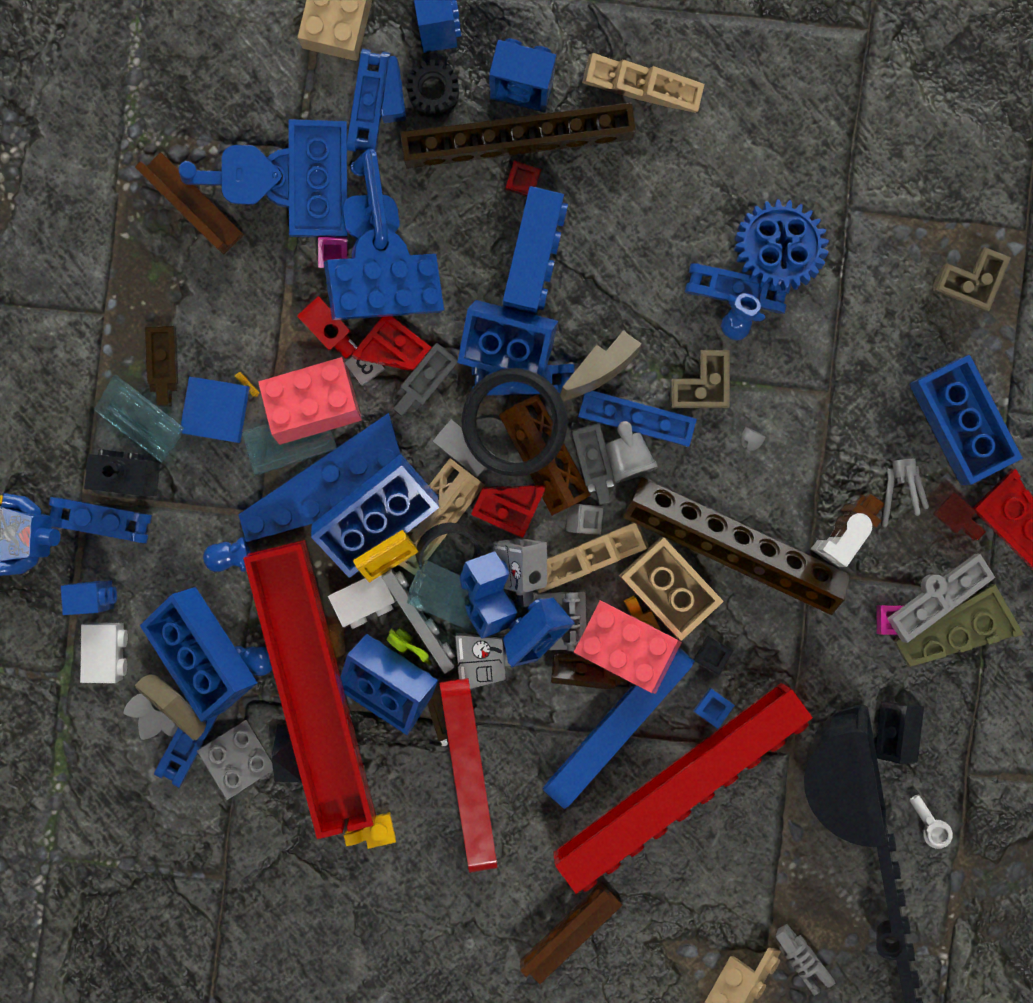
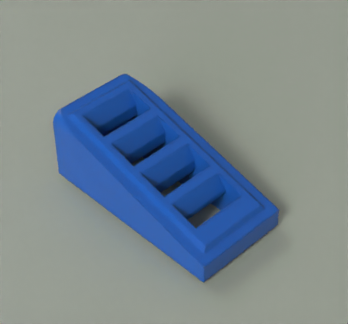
M390 56L388 61L381 117L384 123L405 121L406 119L400 66L396 56Z

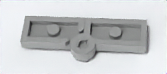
M974 554L944 577L940 575L925 576L921 582L922 593L887 619L901 641L908 643L992 581L995 576L981 554Z
M392 568L382 574L383 581L444 674L453 669L454 663L452 658L456 657L447 642L442 644L437 637L440 633L438 627L431 618L427 620L422 612L424 606L415 594L411 597L405 588L409 584L402 572H395Z

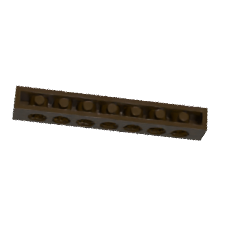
M631 102L401 132L404 162L406 168L409 169L633 140L636 129Z
M643 477L632 493L623 518L827 614L833 615L845 600L850 574Z

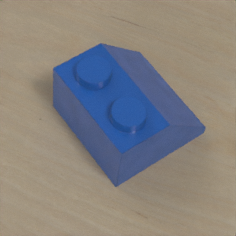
M554 597L536 599L527 608L529 612L523 618L516 619L509 626L510 631L503 637L507 660L511 667L538 661L575 624Z

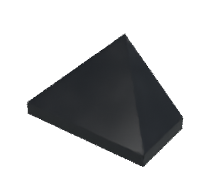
M277 724L271 757L274 781L302 783L287 724Z

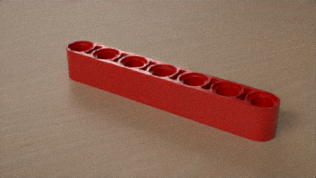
M469 678L440 682L469 873L496 869L498 867Z

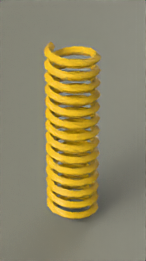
M242 372L234 376L241 385L251 388L249 394L252 397L259 395L258 390L252 386L253 384L244 377Z

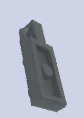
M436 343L400 386L401 389L397 394L402 399L393 408L394 411L403 417L411 407L418 410L455 368L458 360Z
M600 424L572 430L573 440L588 492H596L599 505L610 503L611 499L608 488L614 486L612 480L614 477Z

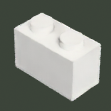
M382 575L371 582L364 578L328 596L342 627L350 624L352 629L368 622L366 616L376 612L377 616H381L393 610L391 604L396 602L393 594L383 581Z
M89 622L81 625L80 683H117L123 680V676L127 673V660L123 659V647H126L128 641L127 630H124V623Z

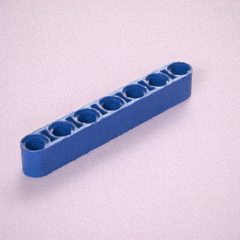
M679 647L656 694L633 684L553 774L542 790L563 809H566L693 666L695 660Z

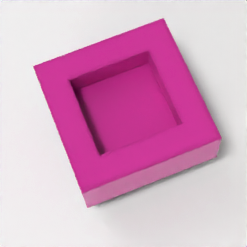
M318 236L319 268H324L326 260L347 259V237Z
M876 605L877 634L897 635L887 618L903 606Z

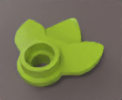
M400 627L397 631L393 628L389 630V636L386 640L402 653L409 649L429 666L432 664L428 658V653L414 646L410 642L413 639L412 636Z

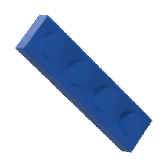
M595 391L584 394L578 415L579 418L616 428L621 422L627 421L631 424L632 432L641 433L645 436L686 447L690 446L697 420L696 418Z

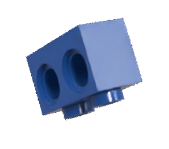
M112 580L62 585L63 615L99 613L114 609V604L117 602V590L115 586H112Z

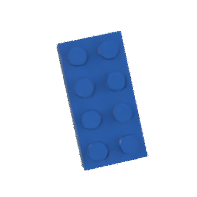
M532 186L529 187L503 298V307L537 315L538 309L544 310L548 289L543 288L544 281L550 282L555 261L550 260L551 253L557 255L561 232L556 230L557 226L563 227L568 204L563 203L564 194Z
M970 355L958 358L909 383L960 485H972L1023 459Z
M400 454L312 524L311 538L350 578L359 571L353 562L354 559L399 531L403 530L405 533H408L439 508L438 495Z
M196 587L172 594L140 625L201 722L225 712L258 683Z

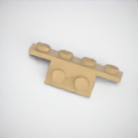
M768 948L755 971L736 957L730 956L704 1003H753L754 999H759L766 988L764 981L768 974H773L780 963L778 956L781 951L777 948Z

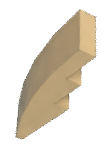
M591 53L588 57L582 81L584 84L612 93L694 113L698 112L705 85L655 66L646 68L626 60L618 62L595 53Z
M635 523L629 524L548 558L547 585L545 588L537 589L538 593L646 550L649 546L640 525Z

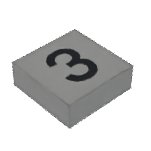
M353 357L345 362L362 386L385 370L383 365L356 360Z

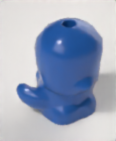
M746 293L736 298L730 295L728 302L732 309L724 316L721 329L724 335L732 340L744 339L750 332L752 321H763L766 318L764 314L760 313L761 304L757 297Z
M241 537L233 544L222 542L208 546L204 551L203 559L206 567L213 572H221L232 566L240 567L241 572H245L246 567L243 558L251 553L245 538Z
M235 646L252 675L264 676L272 671L267 647L251 646L243 648Z

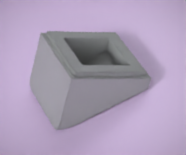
M574 504L569 507L566 531L601 535L603 506Z

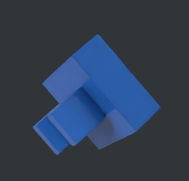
M709 688L693 711L719 729L735 705L712 688Z

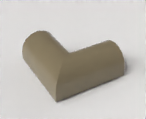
M983 247L972 273L946 263L937 274L933 291L989 312L1011 257Z
M700 350V379H671L670 407L730 408V350Z
M144 676L135 684V688L147 700L164 713L192 740H197L202 735L206 727V721L201 722L191 705L158 676Z

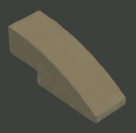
M622 331L607 351L596 345L562 387L560 394L562 400L566 401L584 395L613 379L638 355L641 343L625 331Z

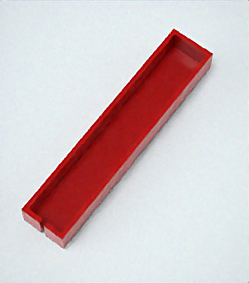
M302 540L249 553L243 559L316 838L321 839L342 834L346 818H349L347 824L348 832L374 826L376 812L306 541Z
M781 682L555 850L553 854L556 868L576 894L581 890L583 892L590 890L597 884L598 877L605 872L607 874L613 873L620 867V861L628 855L633 857L640 853L645 847L644 843L652 837L654 839L660 838L668 831L667 826L675 820L680 822L687 818L692 812L690 809L699 802L702 805L710 801L715 796L714 791L719 787L731 785L738 779L739 776L737 774L746 767L748 770L754 768L762 761L761 756L769 750L774 752L786 743L784 739L792 733L796 735L804 731L809 726L808 721L813 717L794 691Z

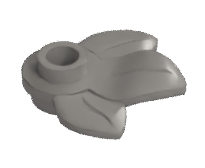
M142 694L134 696L125 706L123 712L125 715L139 718L138 729L142 740L156 736L161 730L168 736L173 737L178 729L164 713Z

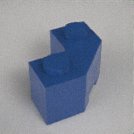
M495 551L465 562L460 575L461 587L464 590L467 589L470 604L465 605L467 616L481 639L508 629L517 614L515 603L507 597L503 590L509 576L508 567L503 560H500Z

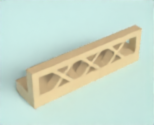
M451 458L429 485L436 494H439V508L424 519L417 528L406 533L416 547L420 538L430 528L442 523H456L485 486ZM456 469L459 474L452 483L447 484L448 476ZM447 534L437 537L426 547L422 557V566ZM416 554L399 564L414 575L420 570Z

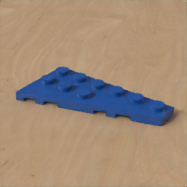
M386 414L238 514L246 542L313 524L399 456L401 453L390 414Z

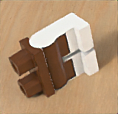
M867 494V496L860 495L854 504H845L840 511L844 515L836 520L835 530L827 540H817L810 550L832 566L847 567L870 535L872 528H877L882 521L876 515L884 503L872 494Z

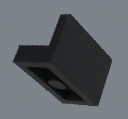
M881 701L876 743L877 759L898 764L918 762L924 706Z

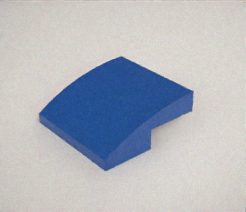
M189 377L180 433L240 443L250 387Z

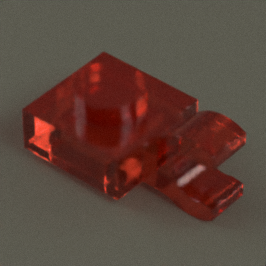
M952 493L933 513L953 533H958L962 528L965 534L973 541L975 539L979 540L986 532L971 519L976 511L956 493Z

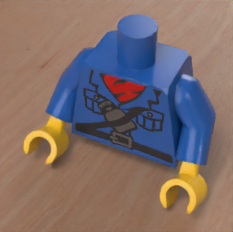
M3 493V496L0 495V576L23 574L37 565L39 558L48 557L50 546H57L61 536L57 529H51V517L41 514V509L28 497Z

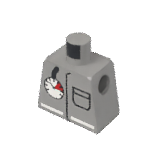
M517 537L493 542V550L497 553L500 560L506 563L509 571V576L503 589L516 591L517 606H529L534 602L533 590L545 588L547 585V542Z
M456 634L459 679L469 678L470 689L506 679L505 667L510 665L507 660L506 650L503 649V637L488 636L481 639L480 635Z

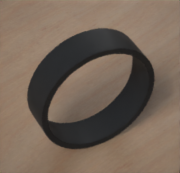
M442 523L430 528L423 534L417 544L418 553H416V560L420 571L434 585L442 587L461 584L460 575L462 572L461 570L453 575L439 576L428 572L422 566V557L426 547L437 537L449 533L465 535L474 542L472 559L481 556V549L474 534L467 527L458 523Z

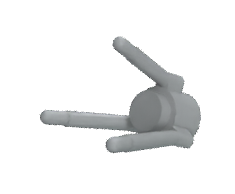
M916 459L892 461L893 469H887L888 483L883 511V527L888 525L895 479H897L898 484L908 483L916 516L920 515L917 491L923 508H929L919 475V467L916 466Z

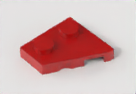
M385 316L378 321L353 352L352 357L356 360L414 371L432 347L392 316Z
M546 486L483 487L471 515L523 538Z

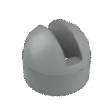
M745 427L740 441L744 448L747 447L749 451H753L763 444L766 437Z

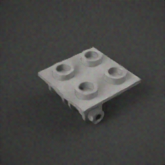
M585 592L533 593L534 601L538 598L547 599L554 597L575 623L549 650L574 651L586 629Z
M246 720L197 750V753L226 800L273 771L270 758Z

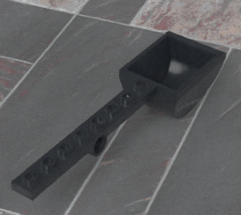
M856 705L832 715L819 727L813 736L808 749L804 774L805 794L814 815L834 835L856 845L877 847L889 920L882 922L877 927L876 949L883 958L897 961L904 1003H923V998L917 997L915 990L920 988L918 970L912 971L911 961H915L913 943H907L906 934H911L909 917L902 915L901 907H906L904 889H898L896 879H901L899 861H893L892 852L896 851L894 833L888 834L887 812L869 709L866 705ZM888 937L896 938L898 941L895 943H888L884 939Z

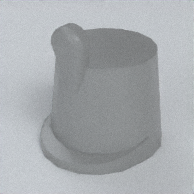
M627 421L621 422L617 427L621 438L605 445L615 483L642 476L658 468L641 433L632 434L631 424Z

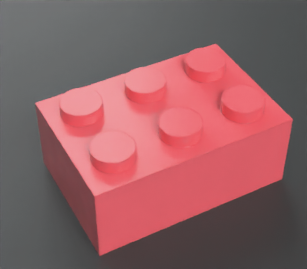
M342 357L258 381L271 434L279 445L362 421L349 370Z
M600 600L574 653L648 692L656 694L682 642Z

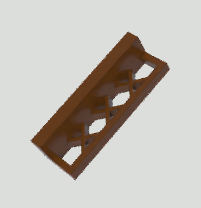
M161 152L147 166L142 161L135 166L223 255L244 235L195 185L184 184L181 181L179 170Z
M538 394L499 414L523 462L534 458L545 448L547 443L542 438V431L547 433L550 438L553 422ZM533 405L537 413V420L531 417L526 408L527 406ZM564 443L556 456L562 460L564 464L563 470L557 467L554 458L544 468L530 474L535 485L546 486L542 498L552 516L591 496ZM569 482L575 485L579 493L575 498L568 488Z
M601 882L520 960V971L525 977L530 974L541 984L622 906V902Z

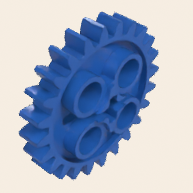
M777 199L774 207L766 201L763 205V210L755 206L752 212L753 215L750 213L746 214L745 222L740 223L738 227L740 232H737L734 238L735 241L739 242L735 245L734 251L741 253L736 261L746 263L742 272L751 270L750 281L759 277L761 279L760 287L769 282L771 291H774L778 284L781 285L782 291L786 292L789 284H791L794 290H797L800 286V281L804 285H808L811 280L810 277L816 278L819 273L818 269H822L825 264L823 259L826 258L829 251L823 248L827 246L829 240L821 238L824 236L826 229H817L821 220L815 219L812 221L810 219L812 210L804 214L802 213V204L793 209L792 202L789 200L786 206L782 207L780 200ZM778 222L781 223V227H782L781 234H780ZM788 228L796 229L800 235L790 233ZM760 230H768L771 236L763 235ZM791 255H798L803 262L794 261ZM762 256L771 257L774 263L765 262ZM781 259L783 260L785 269L781 267Z

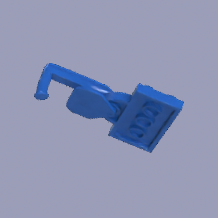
M289 119V148L277 150L266 157L255 146L232 145L226 148L222 154V171H196L195 165L189 161H184L179 166V175L184 184L222 186L223 196L232 204L253 205L266 195L277 206L289 208V237H347L342 214L343 203L347 200V121Z
M367 149L350 166L353 174L357 176L365 174L367 195L351 196L345 200L342 206L345 230L356 239L352 249V258L332 259L324 262L332 320L444 311L437 256L436 254L409 255L406 244L399 235L395 234L400 225L398 208L391 197L383 195L377 153L374 149Z

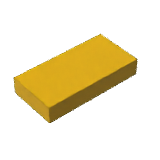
M401 530L357 557L353 562L367 581L371 582L418 553V550L407 534Z

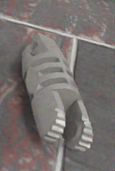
M787 924L778 928L776 938L781 944V952L788 959L794 970L798 972V975L814 996L820 993L821 989L813 974L816 973L827 988L836 984L833 977L801 935L797 936Z

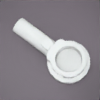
M919 794L910 798L909 801L925 824L923 830L925 842L935 849H942L948 846L953 834L951 827L942 820H935Z

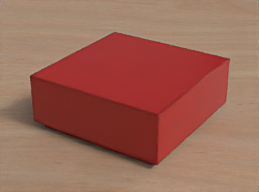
M514 161L505 190L527 197L529 187L537 186L541 169Z

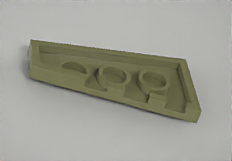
M991 584L967 598L908 643L902 642L900 638L895 639L893 642L907 666L911 667L940 659L950 654L965 652L975 647L997 643L1000 640L1024 634L997 586Z

